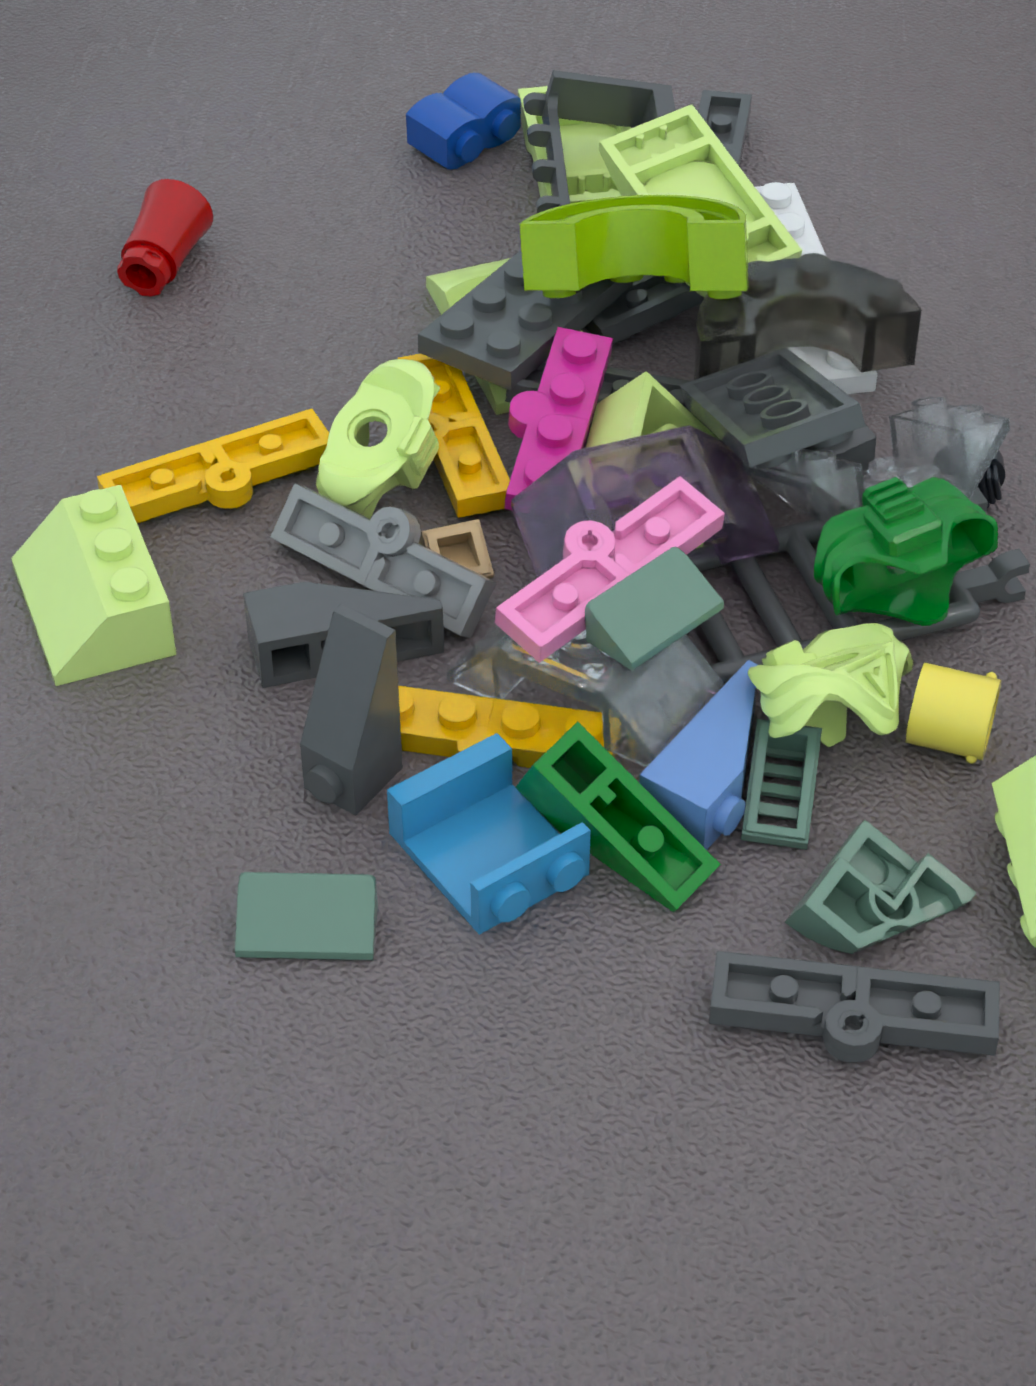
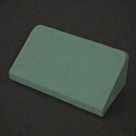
M675 546L588 602L585 607L586 641L633 671L724 609V601L690 558Z
M241 873L237 893L235 956L244 958L373 960L378 911L376 878L369 874Z

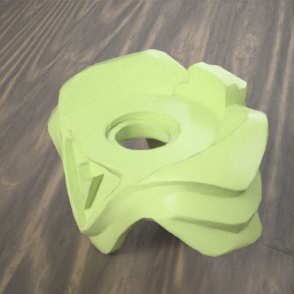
M408 359L389 360L376 367L362 381L356 394L339 411L331 425L327 446L320 458L319 472L316 478L319 494L371 519L375 507L383 494L397 486H406L412 489L419 487L439 449L438 439L428 419L433 399L440 391V386L434 383V377L424 364ZM378 421L384 423L388 430L386 437L379 444L368 447L369 422Z
M865 623L824 631L818 634L804 649H802L799 641L787 642L767 652L766 657L761 659L763 665L750 667L748 670V677L761 692V708L770 720L768 731L770 737L789 736L804 726L822 728L821 742L827 747H831L846 738L847 707L855 712L871 731L878 735H887L897 729L899 724L901 678L911 672L913 660L908 647L896 639L891 628L878 623Z

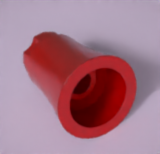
M174 179L157 180L148 186L144 194L140 213L122 249V260L117 267L118 277L124 286L134 289L141 296L152 297L159 295L164 286L173 281L188 254L211 228L213 223L212 208L207 199L197 189L187 183Z

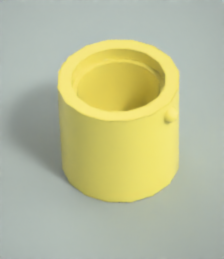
M924 663L910 711L906 743L966 756V761L970 764L975 763L977 759L983 760L995 717L1002 680L997 679L994 672H989L986 676Z

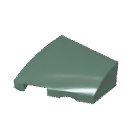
M864 820L852 831L786 919L785 923L818 944L830 949L853 954L950 911L961 908L970 902L977 892L929 853L916 862L868 821Z

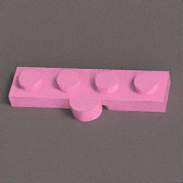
M679 476L616 521L614 531H611L609 527L600 522L591 520L580 521L566 531L563 560L496 607L495 624L540 663L586 629L585 607L589 601L672 547L676 546L686 555L722 529L725 513Z

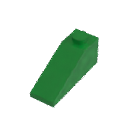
M579 722L574 724L531 766L515 787L560 833L583 822L591 830L590 854L672 912H675L721 865Z

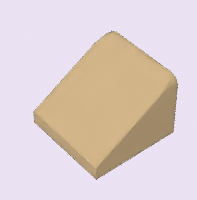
M479 519L421 531L419 544L488 579L494 577V571Z

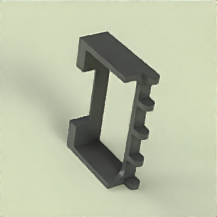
M553 70L546 94L536 92L527 94L523 99L525 112L530 115L542 116L543 124H533L528 128V142L533 146L546 147L547 159H539L532 164V176L538 182L550 183L552 196H542L536 201L537 213L570 204L559 118L624 127L631 126L633 128L676 111L671 85Z

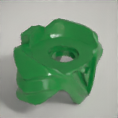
M897 477L866 488L862 494V507L832 516L824 524L814 562V579L823 586L824 594L833 605L836 616L847 612H867L899 618L920 626H930L943 621L948 615L949 594L957 572L964 565L987 556L998 548V524L992 516L986 515L980 506L971 502L954 485L937 477L926 479L911 488H908Z

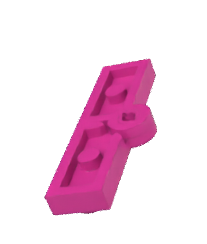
M557 327L538 391L521 392L514 396L510 402L508 426L513 434L523 440L506 491L505 509L563 521L611 356L613 338Z

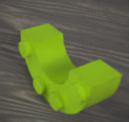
M684 195L608 197L551 208L532 215L519 224L524 290H542L543 296L547 298L570 297L585 286L605 279L618 283H628L643 279V275L664 276V280L671 283L687 282L690 284V291H707L708 297L714 299L738 297L742 294V291H747L749 287L746 214L739 207L720 200Z

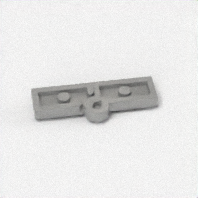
M296 483L292 487L270 538L373 591L440 600L443 607V626L460 636L468 638L472 637L496 585V582L419 544L421 536L420 524L417 518L410 512L389 506L381 508L369 519Z

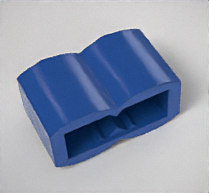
M480 73L464 75L454 81L444 93L428 95L409 109L406 113L407 143L443 167L450 170L457 169L468 162L474 161L484 148L497 147L515 136L521 128V98Z

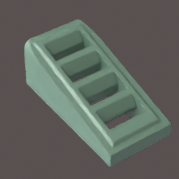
M757 719L741 840L807 850L822 728L804 726L792 735L772 738L768 733L770 721ZM765 757L802 761L803 765L802 767L768 763L765 762ZM763 776L797 780L801 781L800 787L762 782ZM760 795L798 800V807L760 802ZM758 815L796 820V829L757 823Z

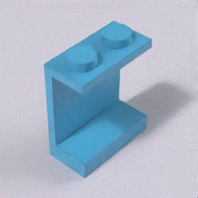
M498 733L387 789L389 834L479 935L502 922H511L517 919L527 908L556 892H564L573 888L583 877L589 875L591 830L583 822L561 834L554 829L512 784V748Z

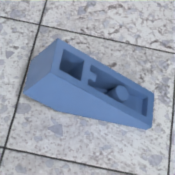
M750 660L730 678L642 771L639 777V783L706 850L721 834L725 836L730 835L738 826L745 811L746 804L742 799L757 694V687L748 677V670L750 667L758 665Z

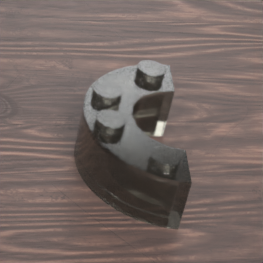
M808 253L800 258L770 262L760 260L749 262L748 290L742 291L740 296L730 299H714L706 295L700 305L697 316L694 380L788 347L812 346L834 351L849 359L860 372L914 365L922 310L917 302L903 289V285L899 281L886 278L856 265L830 260L827 256L819 253Z

